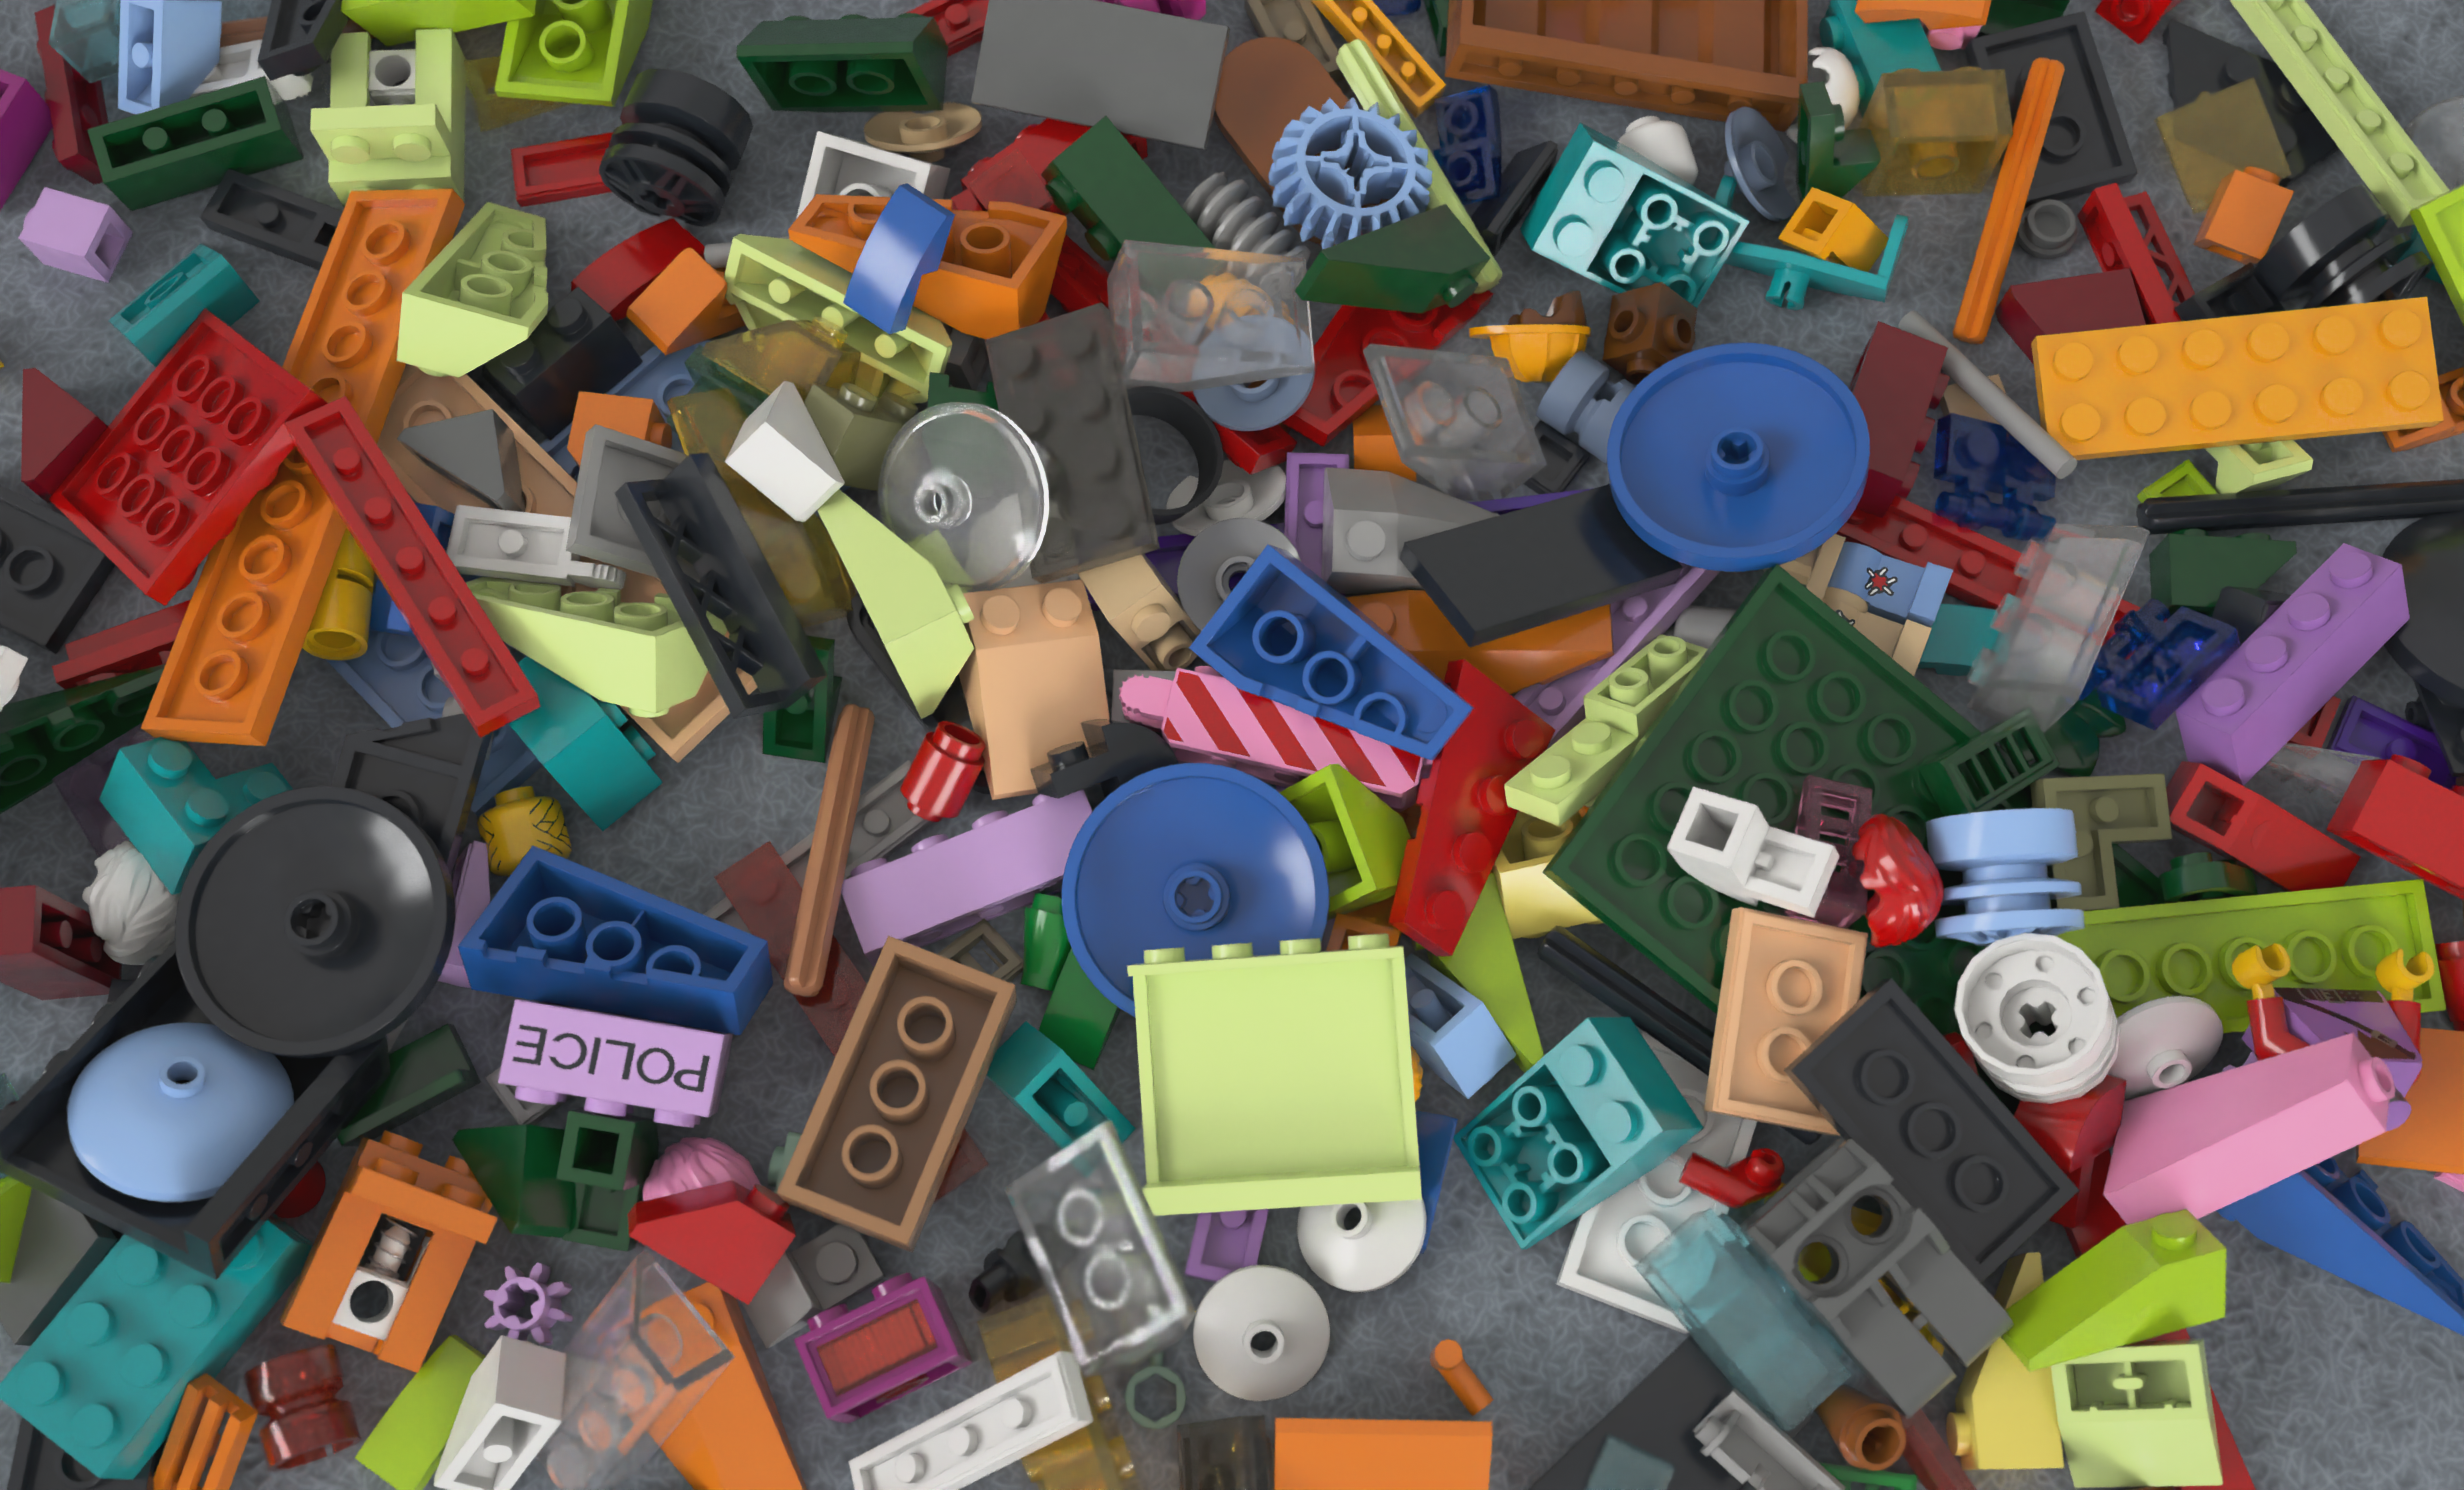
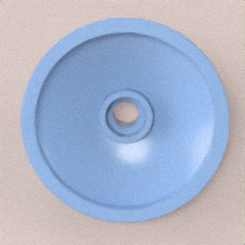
M183 1022L158 1025L137 1031L117 1040L96 1055L84 1068L73 1086L68 1103L70 1141L75 1153L88 1171L103 1183L122 1193L162 1202H183L209 1198L216 1194L294 1104L293 1089L286 1070L274 1054L250 1047L232 1038L214 1024ZM176 1081H191L186 1084L174 1083Z

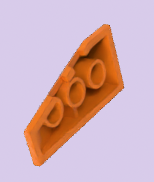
M816 194L788 229L789 240L853 274L865 243L890 197ZM932 199L954 213L955 216L937 271L921 276L913 306L964 334L1021 348L1045 312L1067 229V216L1012 202L989 201L988 211L953 210L952 200Z

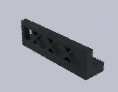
M709 453L688 455L664 479L625 482L615 492L620 505L733 719L789 708L828 676ZM659 500L671 523L670 527L653 516L646 502ZM677 555L694 566L700 577L699 582L682 571L676 559ZM707 611L723 621L730 634L729 639L713 629L706 616ZM737 667L753 677L761 692L760 694L748 695L736 673Z

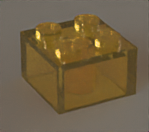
M1967 66L1953 71L1921 72L1914 68H1904L1892 73H1882L1858 128H1868L1871 130L1881 156L1880 163L1861 180L1863 197L1981 193L2013 135L2004 69L1981 70L1977 67Z

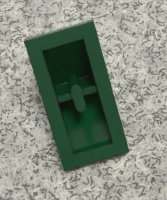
M528 1124L459 1129L452 1138L453 1143L511 1234L563 1238L570 1229L574 1182L556 1179L565 1129Z

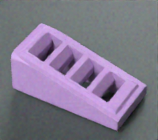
M475 840L472 844H468L456 860L451 880L456 913L454 937L448 959L438 979L439 982L466 988L471 987L458 945L490 903L486 843Z

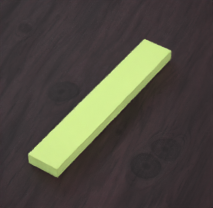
M2230 0L2379 203L2390 214L2391 219L2398 228L2414 225V221L2409 213L2410 210L2450 191L2305 0Z

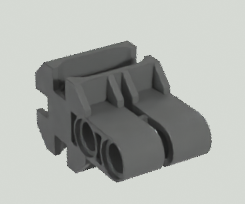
M1837 1138L1735 1230L1766 1268L1772 1269L1792 1292L1790 1295L1805 1312L1838 1343L1887 1400L1909 1420L1956 1377L1946 1361L1919 1332L1923 1326L1961 1365L1968 1367L2008 1331L2014 1323L2001 1305L1950 1250V1246L1934 1223L1919 1207H1912L1891 1184L1894 1179L1877 1160L1852 1138H1847L1845 1141ZM1865 1195H1870L1878 1201L1883 1214L1880 1226L1869 1235H1862L1855 1229L1850 1215L1854 1203ZM1812 1242H1820L1826 1246L1831 1257L1830 1270L1823 1278L1817 1281L1805 1279L1798 1266L1800 1252ZM1878 1279L1892 1289L1909 1308L1908 1312L1903 1314L1897 1308Z

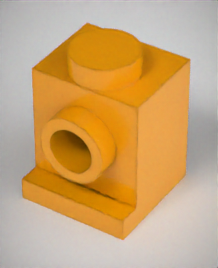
M1813 187L1778 237L1784 245L1804 252L1808 256L1865 272L1870 271L1888 242V237L1855 203Z

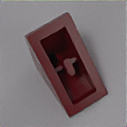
M36 368L23 369L21 482L45 502L51 503L49 498L108 426Z

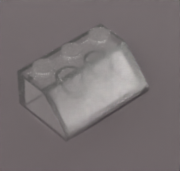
M2055 524L2040 543L2030 540L2024 548L2013 574L2023 578L2016 595L2005 594L1991 621L1990 628L1999 631L1991 650L1982 647L1967 675L1966 682L1975 685V688L1966 707L1998 722L2029 707L2041 730L2045 733L2079 700L2150 531L2139 526Z
M1112 1121L1102 1122L1004 1188L1071 1348L1076 1355L1084 1378L1132 1370L1183 1338L1196 1314V1309Z
M648 1250L635 1257L562 1351L567 1354L562 1422L537 1453L536 1458L547 1470L553 1483L561 1490H614L631 1479L645 1466L735 1358Z

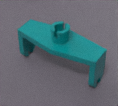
M1724 175L1715 199L1731 208L1737 182H1735L1736 180L1733 176ZM1896 215L1877 275L1793 251L1737 241L1725 264L1773 277L1769 291L1766 292L1765 300L1778 307H1782L1785 293L1789 291L1786 301H1789L1787 309H1802L1808 287L1885 302L1906 235L1909 217Z

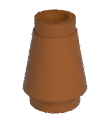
M1840 1380L1826 1381L1817 1388L1812 1399L1813 1409L1819 1415V1418L1849 1464L1857 1468L1877 1471L1888 1468L1899 1459L1905 1448L1906 1434L1901 1417L1894 1408L1846 1385Z

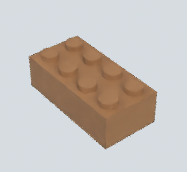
M888 936L783 1176L777 1194L788 1204L913 1253L1017 1002L1015 985Z

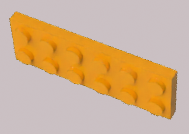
M2427 297L2036 336L2031 343L2041 427L2077 460L2434 427L2443 421Z

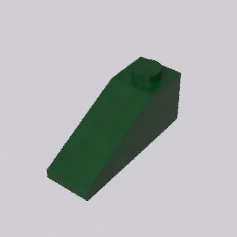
M1444 204L1321 250L1295 292L1302 301L1403 312L1425 313L1444 304L1453 308L1468 299L1477 289L1478 282L1475 278L1484 268L1490 257L1449 207Z

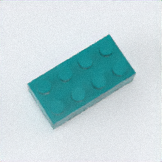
M273 1213L219 1278L215 1280L124 1234L1 1381L0 1399L98 1478L134 1479L169 1436L188 1383L205 1373L214 1379L300 1274L314 1243Z

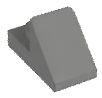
M838 1224L793 1252L786 1250L750 1304L747 1305L744 1302L742 1304L766 1349L808 1325L807 1321L815 1315L846 1302L886 1276L863 1234Z

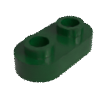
M2210 852L2192 853L2170 860L2172 870L2159 875L2166 904L2258 895L2251 869L2238 866L2233 859L2213 861Z

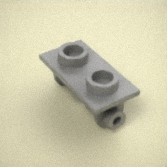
M1736 1388L1693 1430L1695 1432L1694 1436L1704 1444L1701 1452L1705 1456L1711 1455L1741 1484L1748 1481L1757 1490L1845 1489L1844 1485Z

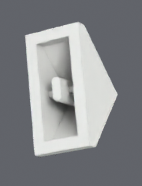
M784 381L745 420L725 460V463L795 521L805 522L845 484L794 383Z

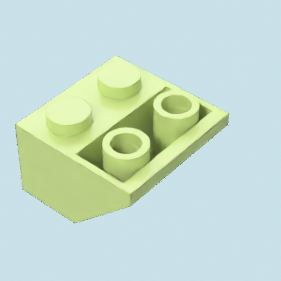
M2204 1339L2138 1341L2051 1366L2058 1425L2075 1488L2223 1485Z

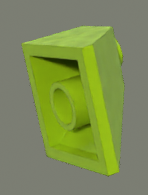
M1338 763L1330 764L1279 792L1298 810L1307 822L1323 854L1330 890L1328 920L1336 918L1337 913L1347 914L1395 895L1407 840L1411 839L1403 817Z

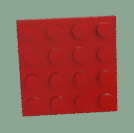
M205 308L56 489L49 500L144 594L166 606L177 591L184 589L191 583L196 575L198 565L215 544L233 531L237 524L238 516L257 492L266 488L276 477L279 465L295 447L285 423L328 404V402Z

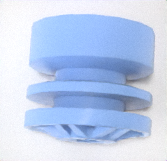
M2059 808L2009 809L1952 815L1926 822L1928 853L1936 868L1943 871L1962 872L1963 884L1943 889L1941 905H1965L1966 915L1935 920L1937 938L1957 939L1974 943L1977 946H1989L1997 940L2022 933L2057 936L2068 931L2085 929L2084 912L2082 910L2051 909L2050 900L2082 894L2079 882L2048 878L2047 866L2078 857L2074 812L2072 810Z

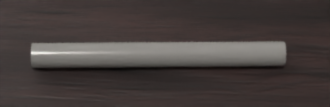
M1911 311L1901 319L1898 326L1899 329L1948 347L1941 369L2058 479H2063L2074 471L2078 463L2077 459L1917 311Z

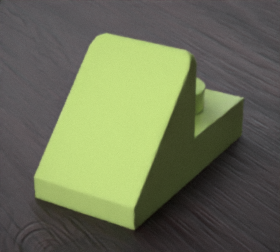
M2294 440L2205 448L2218 462L2215 490L2219 494L2256 492L2271 489L2312 470L2313 458Z

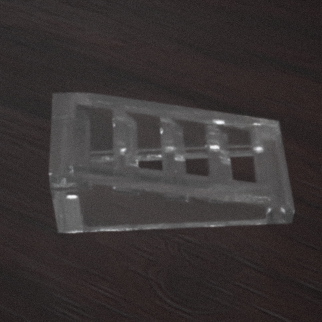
M2286 743L2252 779L2331 813H2335L2363 760H2381V758Z

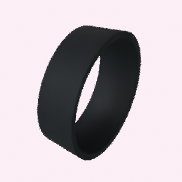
M1156 386L1131 388L1118 393L1106 402L1094 420L1085 453L1086 474L1099 500L1119 517L1142 525H1162L1173 522L1202 504L1218 485L1224 462L1223 447L1219 433L1203 409L1194 401L1176 391ZM1133 415L1154 417L1176 428L1191 445L1198 462V484L1190 502L1185 506L1174 509H1154L1133 502L1121 494L1107 479L1097 456L1096 439L1103 429L1120 418Z

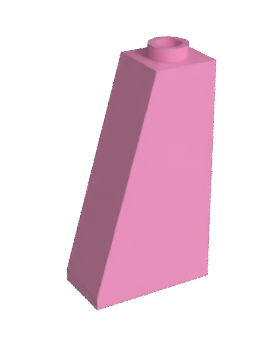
M2351 1033L2124 1101L2121 1126L2117 1131L2103 1195L2127 1225L2155 1218L2160 1214L2173 1213L2187 1209L2196 1219H2199L2386 1132L2389 1100L2395 1095L2392 1075L2383 1060L2379 1057L2372 1058L2356 1035Z

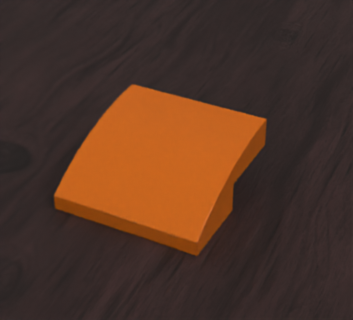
M2421 1028V1074L2415 1084L2411 1085L2404 1097L2411 1105L2410 1116L2399 1127L2356 1145V1163L2464 1174V1031Z

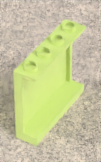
M1387 933L1348 936V949L1321 951L1320 938L1279 941L1280 954L1253 956L1252 943L1211 946L1212 959L1185 960L1184 947L1144 950V963L1127 966L1128 976H1133L1147 1181L1142 1188L1144 1216L1422 1199L1403 946H1389V934Z

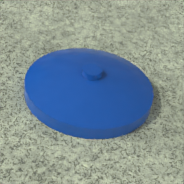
M1728 343L1709 346L1683 354L1660 366L1645 377L1622 403L1614 418L1607 443L1610 488L1617 508L1629 527L1644 542L1661 554L1693 567L1713 571L1745 572L1773 567L1776 564L1781 565L1793 561L1813 551L1831 538L1852 515L1863 495L1869 470L1870 438L1867 422L1856 397L1847 385L1832 371L1810 357L1786 348L1759 343Z
M1184 763L1154 769L1131 779L1109 794L1093 810L1078 832L1067 858L1062 882V912L1069 943L1084 973L1108 1000L1135 1017L1133 976H1128L1127 966L1144 963V950L1184 947L1185 960L1212 959L1211 946L1252 943L1253 956L1280 954L1279 941L1320 938L1322 943L1328 921L1330 890L1324 857L1317 839L1298 810L1283 795L1260 779L1237 769L1208 763Z

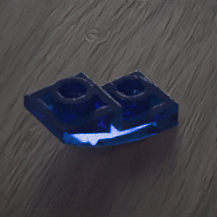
M1491 85L1435 99L1440 148L1433 150V155L1462 205L1499 197L1502 173V144L1497 90Z

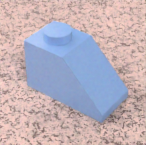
M121 0L118 109L133 114H140L186 100L192 95L220 60V36L222 32L221 1Z
M1411 953L1404 959L1411 1046L1438 1077L1469 1099L1517 1054L1481 1000Z

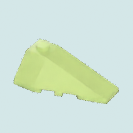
M838 489L817 511L921 719L933 714L974 650L964 624L975 618L958 584L945 588L932 563Z

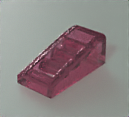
M1808 775L1804 779L1795 834L1833 845L1839 854L1836 865L1842 867L1841 873L1833 871L1814 918L1785 909L1787 917L1847 928L1867 912L1868 889L1863 887L1859 879L1865 868L1864 861L1856 860L1851 852L1852 846L1859 840L1858 831L1860 827L1871 818L1872 789ZM1821 806L1850 812L1849 821L1821 815ZM1821 833L1846 839L1845 845L1819 840V835Z

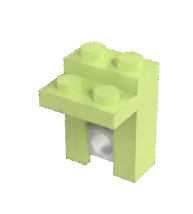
M452 29L416 30V49L371 51V37L368 32L341 33L331 51L330 108H311L310 131L329 160L328 183L343 207H345L351 191L453 189L464 201L466 58ZM406 80L403 84L392 87L395 83Z

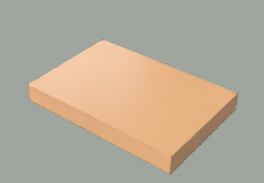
M1743 907L1732 909L1704 1111L1830 1136H1841L1784 1072V1069L1860 1000L1868 933Z

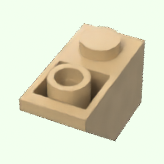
M1126 535L1077 572L1108 622L1151 670L1176 671L1177 668L1184 669L1198 656L1189 647L1201 631L1194 625L1183 609L1181 601L1129 535Z

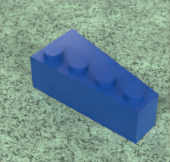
M533 845L458 945L471 990L735 1035L742 1034L773 985L767 940Z

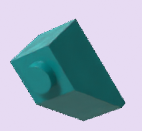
M1027 1021L996 1051L986 1077L1089 1177L1136 1129L1060 1047Z

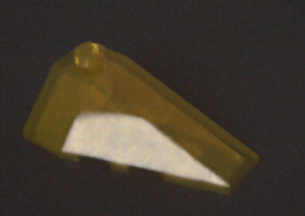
M722 388L671 397L667 404L685 456L698 453L710 454L802 628L847 617V612L854 610L851 600L856 595V591L828 531L817 515L813 513L805 522L795 521L725 463L745 420L748 418V415L730 389Z

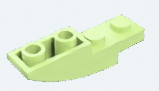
M1663 634L1657 636L1583 696L1586 717L1504 784L1507 806L1557 826H1561L1583 806L1591 807L1708 649L1685 642L1679 637Z

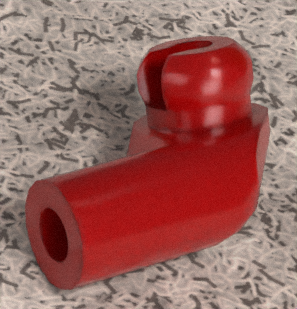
M1768 1148L1753 1150L1750 1157L1727 1167H1723L1693 1151L1680 1174L1678 1182L1727 1207L1742 1208L1771 1196L1779 1188L1781 1177L1785 1172V1164L1777 1152Z

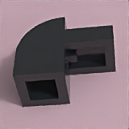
M1094 719L1081 723L1088 745L1087 748L1084 741L1060 746L1047 753L1048 763L1030 770L1039 794L1059 799L1100 783L1106 798L1121 785L1141 774L1179 763L1167 742L1152 730L1133 723Z

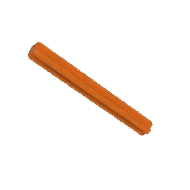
M2044 57L2036 58L2029 70L1953 329V337L1962 342L1979 345L1987 337L2065 71L2063 63L2058 60H2050Z

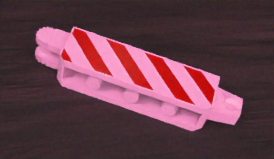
M1197 666L1194 671L1177 668L1174 681L1153 676L1145 678L1143 674L1141 676H1136L1135 674L1132 678L1128 677L1127 681H1122L1123 686L1119 688V699L1123 707L1125 719L1129 720L1130 723L1162 733L1163 739L1173 750L1179 764L1208 763L1222 765L1245 772L1265 783L1288 788L1322 768L1338 763L1395 812L1400 813L1416 804L1421 779L1430 777L1433 760H1428L1361 735L1356 731L1318 717H1313L1265 697L1238 689L1210 666Z

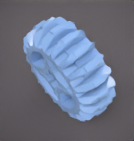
M1354 96L1346 102L1344 109H1340L1329 98L1322 105L1320 112L1308 105L1307 109L1301 113L1299 121L1291 119L1290 124L1285 127L1282 138L1276 142L1272 153L1273 163L1269 171V185L1275 187L1272 194L1273 206L1285 208L1283 214L1284 226L1302 225L1300 231L1302 243L1315 236L1322 240L1321 247L1323 250L1334 244L1337 245L1425 212L1430 200V192L1427 188L1432 184L1433 172L1426 168L1428 149L1415 147L1418 140L1417 129L1400 131L1398 129L1401 123L1399 113L1389 119H1385L1379 115L1378 101L1368 111L1359 109ZM1331 149H1338L1336 151H1326ZM1381 199H1389V201L1378 206L1361 208L1365 204H1379Z

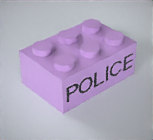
M515 1000L498 1083L517 1086L514 1098L519 1100L556 1105L557 1102L565 1103L567 1094L586 1097L584 1110L626 1116V1113L633 1114L634 1105L654 1108L653 1121L694 1128L695 1125H700L701 1116L710 1117L718 1113L733 1034L540 1001Z

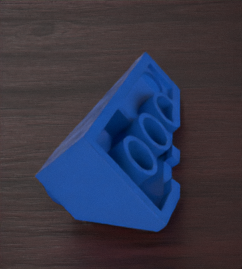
M1269 544L1189 647V649L1238 689L1292 707L1297 711L1324 719L1428 760L1435 759L1474 709L1471 704L1336 589L1287 550Z

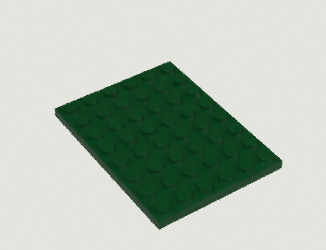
M1776 564L1766 570L1542 873L1715 1014L1718 1013L1732 909L1743 907L1868 933L1860 1000L1882 979L1892 978L1942 1036L1952 1032L1962 1035L1954 1010L1958 981L1972 958L1988 946H1977L1974 943L1957 939L1937 938L1935 920L1966 915L1965 905H1941L1933 922L1915 938L1896 946L1874 947L1870 943L1871 929L1864 915V905L1873 897L1875 890L1865 889L1861 884L1857 868L1864 861L1856 860L1851 852L1852 846L1859 840L1858 831L1860 827L1872 816L1885 814L1905 824L1928 853L1926 822L1942 818L1944 815L1918 767L1979 734L1981 731ZM1995 744L2008 770L2013 775L2017 770L2009 755ZM1983 752L1978 753L1977 756L1992 784H1997L1999 781ZM1965 762L1960 764L1959 767L1974 794L1981 793ZM2030 785L1987 811L2033 808ZM1693 787L1757 805L1770 827L1833 845L1836 848L1839 859L1814 918L1760 900L1757 906H1753L1734 899L1700 882L1676 862L1667 847ZM2112 844L2119 908L2166 904L2160 879L2118 844ZM1937 869L1943 883V889L1963 884L1962 872ZM2035 1021L2029 1026L2032 1035L2042 1032L2049 1037L2056 1031L2053 1022L2044 1026ZM1974 1057L1980 1079L2014 1116L2021 1100L1997 1088L1981 1069Z

